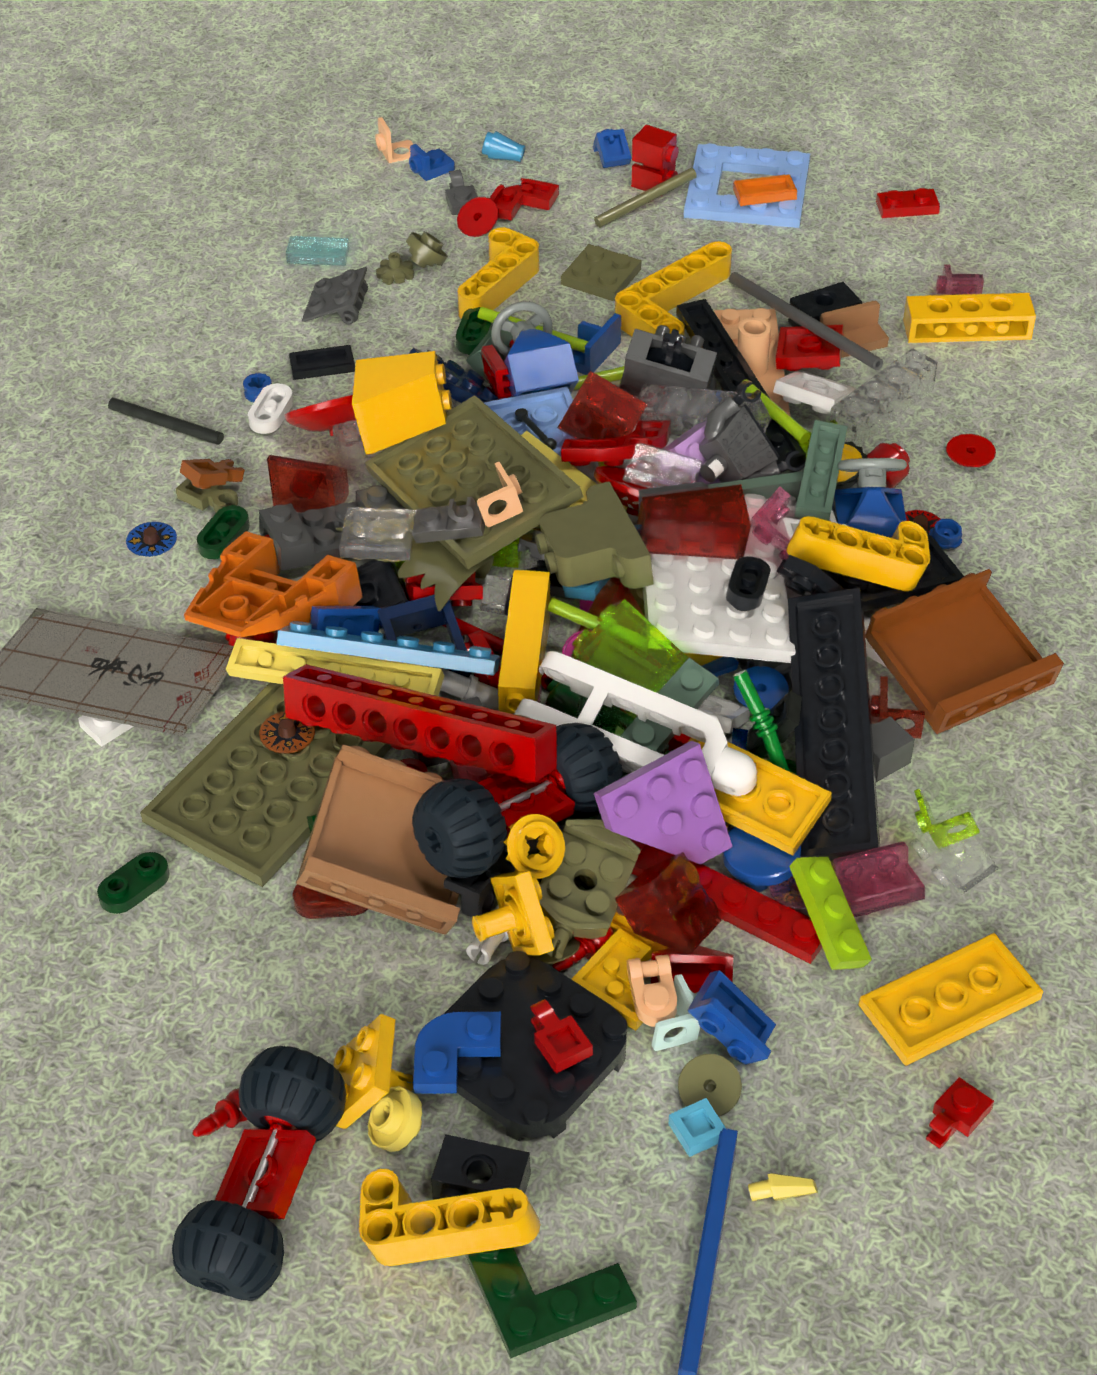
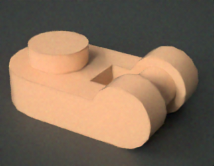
M668 954L655 956V960L641 962L640 958L628 959V978L635 1011L639 1020L646 1025L655 1027L659 1021L675 1018L677 1014V995ZM657 976L658 983L644 984L643 978Z

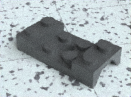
M375 485L366 489L356 490V502L340 503L336 506L317 510L310 509L302 513H297L292 504L276 505L272 508L259 510V532L261 536L269 535L273 539L279 568L281 571L317 564L327 555L346 558L384 550L389 547L365 545V542L375 538L349 534L335 530V528L377 525L410 519L400 503L385 487Z

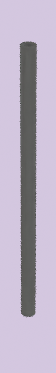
M733 272L729 276L731 284L874 370L882 368L883 359L737 272Z

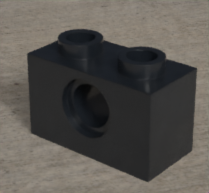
M844 282L790 298L792 306L819 322L822 313L862 304L860 298ZM788 318V322L792 327L801 326Z
M445 1134L431 1177L432 1198L435 1200L504 1188H517L525 1193L531 1175L530 1152ZM476 1179L488 1180L487 1182L481 1184L472 1182Z

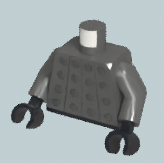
M751 381L741 382L737 388V395L734 397L730 395L708 415L704 430L705 438L699 444V450L706 460L699 470L701 476L708 482H714L716 479H719L723 483L779 475L786 470L800 471L805 466V463L795 468L790 465L791 456L800 453L799 451L788 452L783 457V461L777 463L776 460L780 456L748 406L746 404L741 405L744 401L756 402L761 397L760 390H756L751 396L746 397L745 390L753 384Z

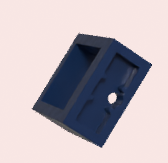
M435 595L378 609L380 630L385 640L397 641L396 638L399 636L446 625L451 642L455 644V649L467 651L450 600H448L441 611H438L436 607ZM446 669L465 677L472 675L471 672Z

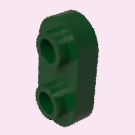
M481 307L466 310L457 329L456 348L463 354L470 355L492 328L493 323L478 318V312Z
M236 505L225 506L219 509L197 535L200 555L207 559H220L223 550L245 531L249 530L248 512L243 507Z
M156 852L139 854L106 877L97 889L101 907L109 913H124L164 886L170 875L165 857Z

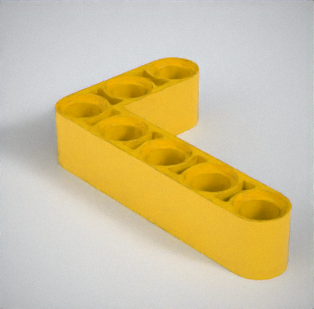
M721 241L711 242L618 292L615 296V313L621 315V330L632 337L635 329L655 334L657 327L664 325L669 328L670 334L672 329H676L679 331V334L684 335V324L668 311L726 280L730 276L731 246Z

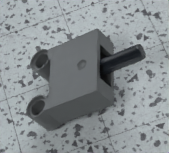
M659 325L655 334L635 329L625 357V367L619 388L623 392L637 397L645 396L649 389L682 399L680 406L684 410L703 415L710 407L717 382L713 379L717 352L703 349L704 339L701 336H692L690 344H686V337L679 334V331L676 329H672L670 334L669 328L664 325Z

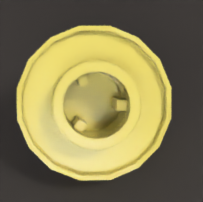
M400 1086L391 1087L389 1093L373 1106L368 1121V1136L372 1144L386 1151L396 1152L406 1147L417 1136L422 1124V1104L418 1095Z

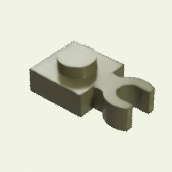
M187 478L176 488L177 499L202 511L209 505L214 508L215 513L225 507L226 503L238 505L237 493L231 489H224L223 485L201 489L193 486L192 481Z

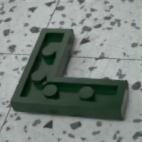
M513 1247L465 1255L510 1359L637 1308V1300L619 1263L535 1295Z

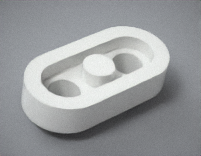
M276 383L262 389L248 411L251 430L260 434H268L276 431L285 419L284 414L288 413L293 406V395L289 386Z

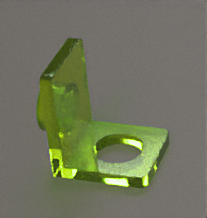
M920 788L914 790L920 810L914 812L923 834L927 832L930 834L938 849L980 833L979 827L970 812H965L936 824L930 805ZM966 825V828L960 832L947 833L949 829L955 826Z

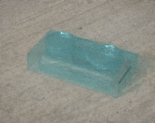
M290 236L286 250V262L288 264L346 266L349 238Z

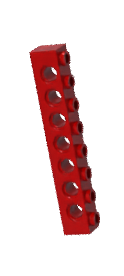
M307 664L283 676L285 717L301 721L302 725L320 726L328 728L336 734L347 733L359 736L361 740L367 742L378 741L390 744L392 748L398 750L409 749L421 752L423 756L428 758L440 757L448 759L459 766H475L485 769L490 774H506L517 777L519 781L524 783L538 782L557 768V734L555 724Z

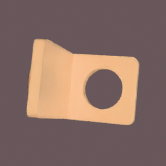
M382 117L378 118L379 133L375 135L378 150L382 151L388 163L409 159L411 157L410 146L413 145L412 141L404 140L391 143L389 127ZM404 147L409 149V152L397 154L394 150Z
M500 462L494 464L503 488L477 500V505L486 527L494 526L523 512L518 497L522 493L518 480L514 474L508 476ZM494 501H506V507L501 513L490 514L488 512L489 506Z

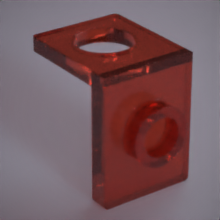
M880 676L878 695H871V717H877V723L888 717H892L895 721L903 718L910 719L915 725L904 730L913 738L921 739L925 711L888 708V676Z

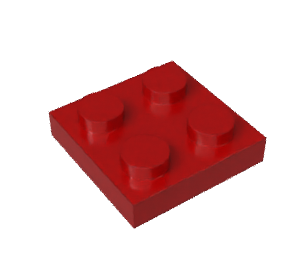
M843 324L826 325L844 336ZM803 326L780 327L776 352V369L797 371L802 368L828 370L833 367H840L841 349Z

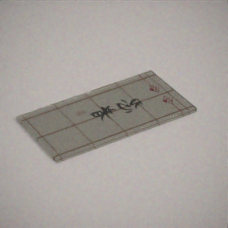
M36 608L0 650V698L184 736L227 676L226 666L234 646Z

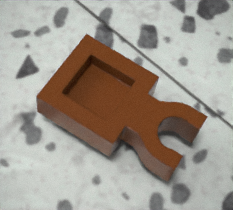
M211 459L182 460L180 473L192 481L193 486L209 489L211 486L226 485V481L242 482L245 469L242 467L234 468V461L231 459L221 460L220 462H213Z

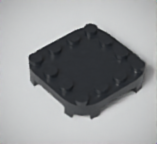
M522 951L511 952L507 955L506 959L490 967L444 1013L501 1012V1057H458L457 1093L505 1126L506 1136L520 1142L522 1137L540 1138L551 1135L554 1139L566 1130V1120L613 1069L619 1072L625 1062L628 1026L626 1019L610 1004L549 964L529 957ZM544 999L549 1002L559 1020L571 1015L593 1045L592 1056L557 1074L534 1042V1033L537 1031L531 1023V1018L535 1017L530 1006Z

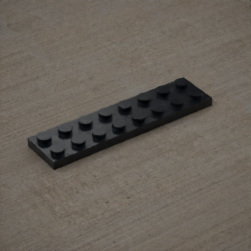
M860 588L788 598L790 642L795 645L796 651L795 655L791 656L792 692L802 697L799 725L794 729L797 776L832 792L830 803L801 844V858L829 857L830 861L881 855Z

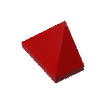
M695 944L652 952L651 961L655 960V956L668 954L673 982L675 975L682 974L693 993L699 992L708 975L714 971L720 970L733 982V954ZM657 976L651 977V984L658 983Z

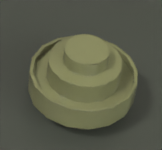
M424 231L422 235L411 232L406 240V243L410 246L409 252L412 254L410 259L422 268H425L427 265L433 267L434 264L442 266L448 257L441 249L444 244L428 232Z

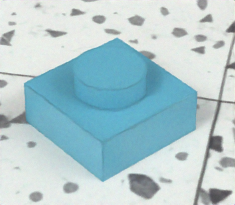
M707 1098L669 1114L668 1124L689 1157L717 1145L720 1131L725 1128Z

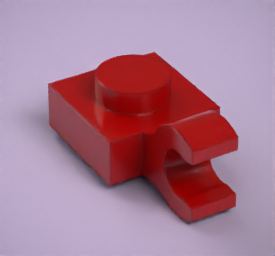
M546 999L530 1006L535 1017L531 1018V1023L537 1031L534 1033V1042L556 1074L593 1055V1045L571 1015L559 1020Z
M959 1077L935 1102L932 1113L936 1116L929 1124V1127L933 1130L926 1136V1140L941 1149L957 1130L968 1137L991 1112L994 1100Z

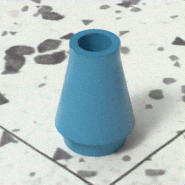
M497 131L486 134L482 154L488 155V159L521 162L525 153L524 145L513 141Z

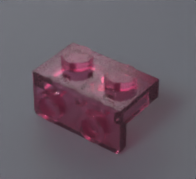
M903 841L836 858L832 862L833 869L854 918L925 899V885L908 864V846Z

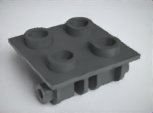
M367 267L357 270L350 269L339 276L330 279L323 278L315 283L302 322L334 312H338L342 321L346 324L356 322L359 310L364 302L365 293L368 290V284L364 279Z

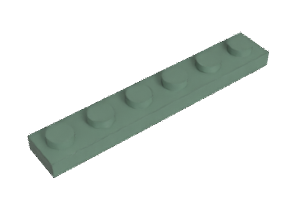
M689 657L658 694L698 709L719 685V678ZM638 716L620 735L622 738L658 753L675 736L672 729L648 719L644 722L639 720ZM623 772L622 778L627 776L628 773ZM600 813L585 818L567 817L556 824L564 826L566 820L601 819L602 817Z

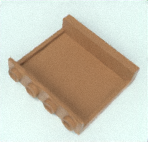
M343 744L333 760L296 884L446 935L458 919L460 908L456 907L459 894L444 888V880L447 876L435 870L425 859L426 856L422 854L418 847L419 844L415 839L412 826L413 811L419 799L434 784L444 781L443 778L432 772H420L411 769L396 759H384L372 755L363 747Z

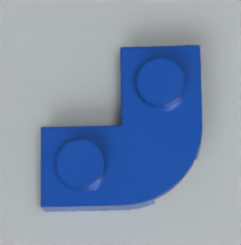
M452 1012L438 1016L428 1022L418 1034L415 1043L414 1094L457 1093L458 1057H501V1012Z

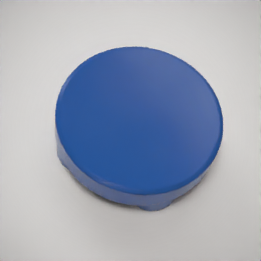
M735 826L728 832L732 847L722 854L724 865L731 875L744 882L747 887L762 892L768 886L780 884L793 876L789 866L796 858L801 857V845L792 856Z

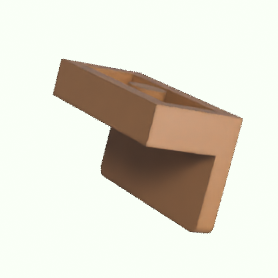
M876 300L821 314V323L824 325L843 324L844 337L868 351L888 347L889 337L878 324L880 304ZM842 351L841 358L851 356L846 352Z

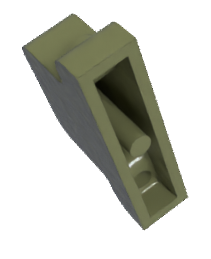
M610 482L591 486L586 492L587 501L583 502V504L549 512L540 518L541 533L535 534L537 549L540 555L544 554L548 572L550 574L555 573L561 585L576 587L612 577L619 578L625 587L632 589L654 584L651 555Z

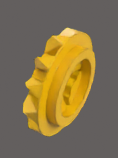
M530 814L520 817L516 823L509 826L508 838L503 843L507 845L508 855L506 860L512 863L515 867V872L530 871L532 877L541 879L550 876L559 868L565 854V841L560 828L552 819L540 814ZM538 838L539 841L536 847L540 850V854L529 855L530 846L526 843V839L533 840Z

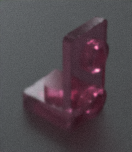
M779 487L754 514L750 526L753 528V535L765 545L771 543L781 551L778 554L782 560H787L789 555L786 549L790 540L771 525L772 522L778 525L782 518H785L790 511L787 505L791 495Z

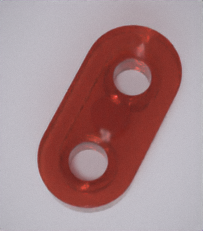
M298 884L293 890L294 908L299 915L305 918L356 916L368 910V908Z

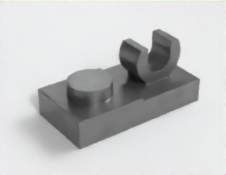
M467 497L466 505L460 506L456 505L454 499H450L449 506L417 509L412 535L416 543L483 536L485 523L473 497Z

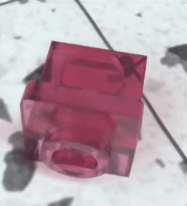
M944 264L943 274L937 276V294H982L984 285L983 274H952L950 264Z

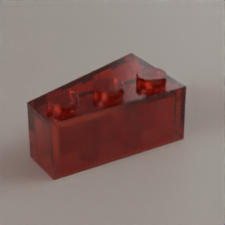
M741 484L642 497L636 530L650 554L725 559L744 557L751 529V522Z

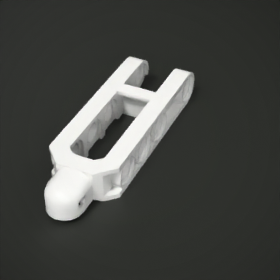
M547 652L539 667V672L542 675L545 673L553 680L569 686L572 692L588 698L578 719L531 699H522L514 715L555 724L556 726L576 722L599 729L604 733V737H608L612 742L613 751H617L620 758L619 763L622 765V771L628 774L664 756L592 725L602 705L610 708L612 705H615L638 715L639 720L646 722L648 719L672 729L675 735L680 736L682 733L704 742L702 752L715 789L730 795L741 796L751 792L756 786V764L745 753L728 747L726 737L717 717L558 652Z

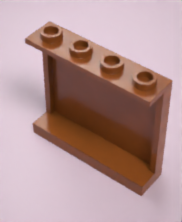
M990 569L977 574L969 573L957 582L949 585H939L931 592L922 596H911L902 604L892 608H881L870 618L865 634L866 640L936 734L1054 684L1064 665L1056 653L1042 658L987 588V583L992 574Z

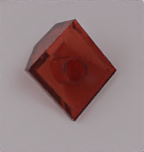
M269 455L267 458L273 506L292 504L296 512L302 513L310 509L317 510L345 503L349 495L347 469Z

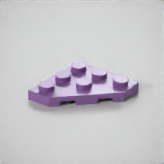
M694 741L684 744L594 793L604 826L614 833L698 864H703L732 847L701 746Z

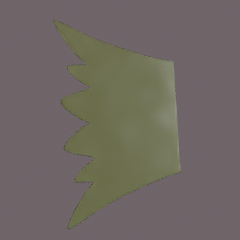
M415 519L377 525L335 528V530L375 538L365 542V545L389 546L379 553L375 560L405 561L398 571V578L425 574L421 581V589L436 584L435 603L438 611H441L455 591L474 572L475 578L485 579L490 572L494 556L491 555L468 570L439 541L416 543L412 535Z

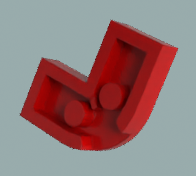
M521 178V185L505 188L504 185L500 184L489 199L498 208V218L512 221L522 205L550 210L559 196V185Z

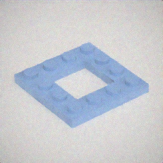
M712 143L698 144L693 165L697 177L689 183L684 207V218L800 228L810 153L775 151L770 148L752 149L743 146H717ZM722 171L775 176L789 174L797 189V200L740 206L736 196L731 194L718 195Z

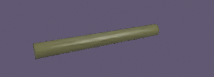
M691 167L594 217L596 225L600 228L697 177L696 172Z

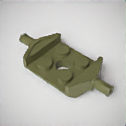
M602 819L566 820L562 831L565 841L563 861L553 874L542 878L540 882L542 900L539 902L543 915L549 918L554 928V939L552 940L554 949L558 946L554 958H562L568 940H571L572 937L595 939L606 936L641 850L628 837L606 829ZM580 875H586L593 880L595 887L589 891L580 890L575 886L573 879ZM554 950L548 952L547 954L552 957Z

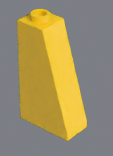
M514 570L498 684L499 711L514 714L522 699H531L538 702L542 677L539 667L545 658L550 627V612L547 611L550 603V572Z

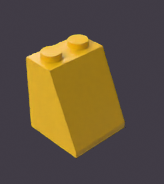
M435 351L356 360L352 406L366 454L376 453L446 424L447 410L452 409L450 390H444L443 384H446L444 364H438Z

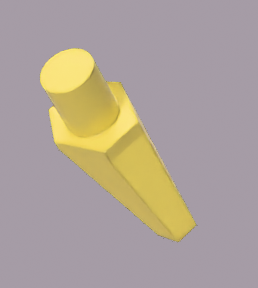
M775 1173L768 1174L769 1179L748 1184L752 1201L773 1197L776 1201L818 1193L813 1179Z

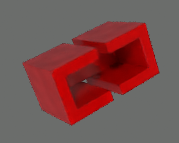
M646 124L632 138V161L637 163L632 165L631 187L646 191L678 174L675 171L676 159L679 153V148L676 146V133Z

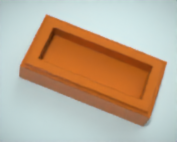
M789 174L735 180L733 183V191L740 206L797 200V189Z

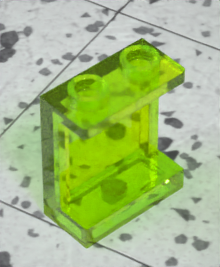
M626 599L617 607L610 604L597 618V621L600 623L591 632L588 629L582 631L572 643L574 650L571 658L656 693L664 687L688 659L681 650ZM624 710L633 719H635L638 716L632 712Z

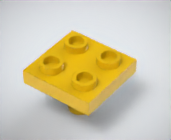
M530 871L503 873L491 877L490 880L499 908L472 917L473 930L478 940L484 941L486 938L507 932L513 952L522 951L527 955H542L553 951L554 929L549 918L543 915L539 902L542 900V891L537 879L531 876Z
M380 1014L368 1026L362 1027L357 1036L346 1046H341L337 1051L333 1066L342 1075L346 1089L345 1109L342 1118L336 1125L337 1127L347 1129L389 1093L391 1087L400 1086L412 1092L413 1075L391 1069L396 1019Z

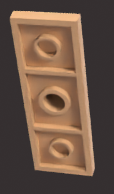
M765 308L714 310V313L769 398L790 416L789 402L784 401L782 395L773 393L776 380L785 376L784 369H776V352L779 339L776 310ZM721 387L722 400L724 401L728 397Z

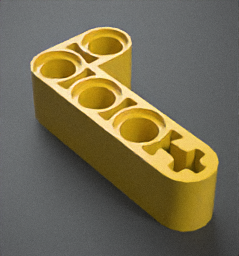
M505 227L495 228L489 232V262L458 288V313L460 319H462L464 312L468 309L485 307L494 310L539 272V243L535 239Z
M807 516L800 519L786 549L788 555L816 565L819 569L902 591H912L915 589L930 563L927 532L919 524L912 521H902L899 523L893 536L890 538Z
M389 1169L375 1170L367 1175L362 1182L359 1218L360 1237L376 1260L384 1266L402 1265L523 1246L533 1241L540 1230L541 1224L538 1215L525 1193L517 1188H504L412 1203L411 1197L399 1178ZM473 1221H476L473 1225L467 1227L468 1224H470ZM432 1228L428 1233L424 1234L426 1230Z

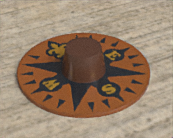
M285 711L270 716L263 722L260 727L259 736L262 744L273 752L282 754L294 753L304 749L312 742L315 736V726H305L301 724V721L286 718Z

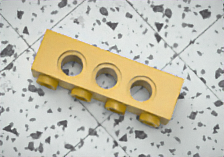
M1030 293L906 296L903 322L908 343L1032 340L1036 314Z

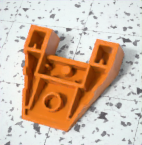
M245 531L223 550L220 555V565L218 568H212L208 574L209 583L205 588L200 587L185 611L184 617L186 621L240 638L280 630L285 626H290L292 621L310 623L312 606H354L363 598L357 566L355 562L327 555L298 581L278 576L280 569L273 539Z

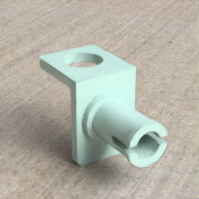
M682 974L675 975L674 978L677 995V1013L679 1016L656 1023L652 1040L654 1051L682 1045L698 1039L700 1030L698 1020L687 1011L697 993H693L689 989ZM684 1027L676 1036L664 1037L671 1029Z

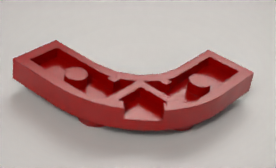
M638 420L636 428L632 433L616 438L565 439L561 447V462H570L573 466H586L591 462H604V465L620 466L624 464L626 459L654 456L669 442L671 420Z

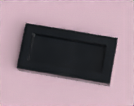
M351 345L289 353L293 380L355 372Z

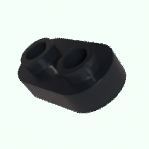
M746 556L739 558L735 562L726 592V600L735 609L750 611L761 605L771 571L770 566L764 560Z

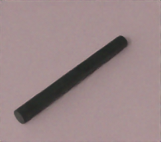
M114 397L108 403L110 410L217 445L224 439L222 432Z

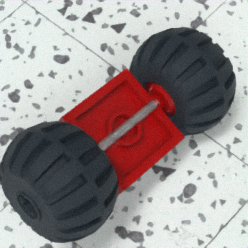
M576 722L556 726L557 768L538 782L524 783L519 781L517 777L506 774H494L478 783L468 779L454 778L434 784L421 796L413 811L412 826L419 849L426 856L425 859L441 874L449 877L467 878L485 872L497 862L506 846L503 842L508 838L509 826L516 823L522 816L540 814L547 816L557 823L567 817L585 818L600 813L594 793L621 779L623 774L622 765L619 763L620 758L617 751H613L612 742L608 737H604L603 732L591 725Z
M274 1046L265 1049L253 1058L244 1070L239 1087L240 1108L247 1120L258 1127V1129H244L215 1200L202 1202L189 1211L177 1227L172 1245L173 1265L176 1272L183 1279L194 1286L240 1300L253 1301L258 1299L271 1288L280 1275L284 1257L283 1237L280 1230L269 1219H285L315 1142L322 1140L333 1131L342 1118L345 1109V1082L339 1071L320 1056L291 1046Z

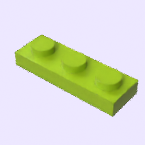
M829 857L796 858L789 867L831 969L865 967L872 958Z

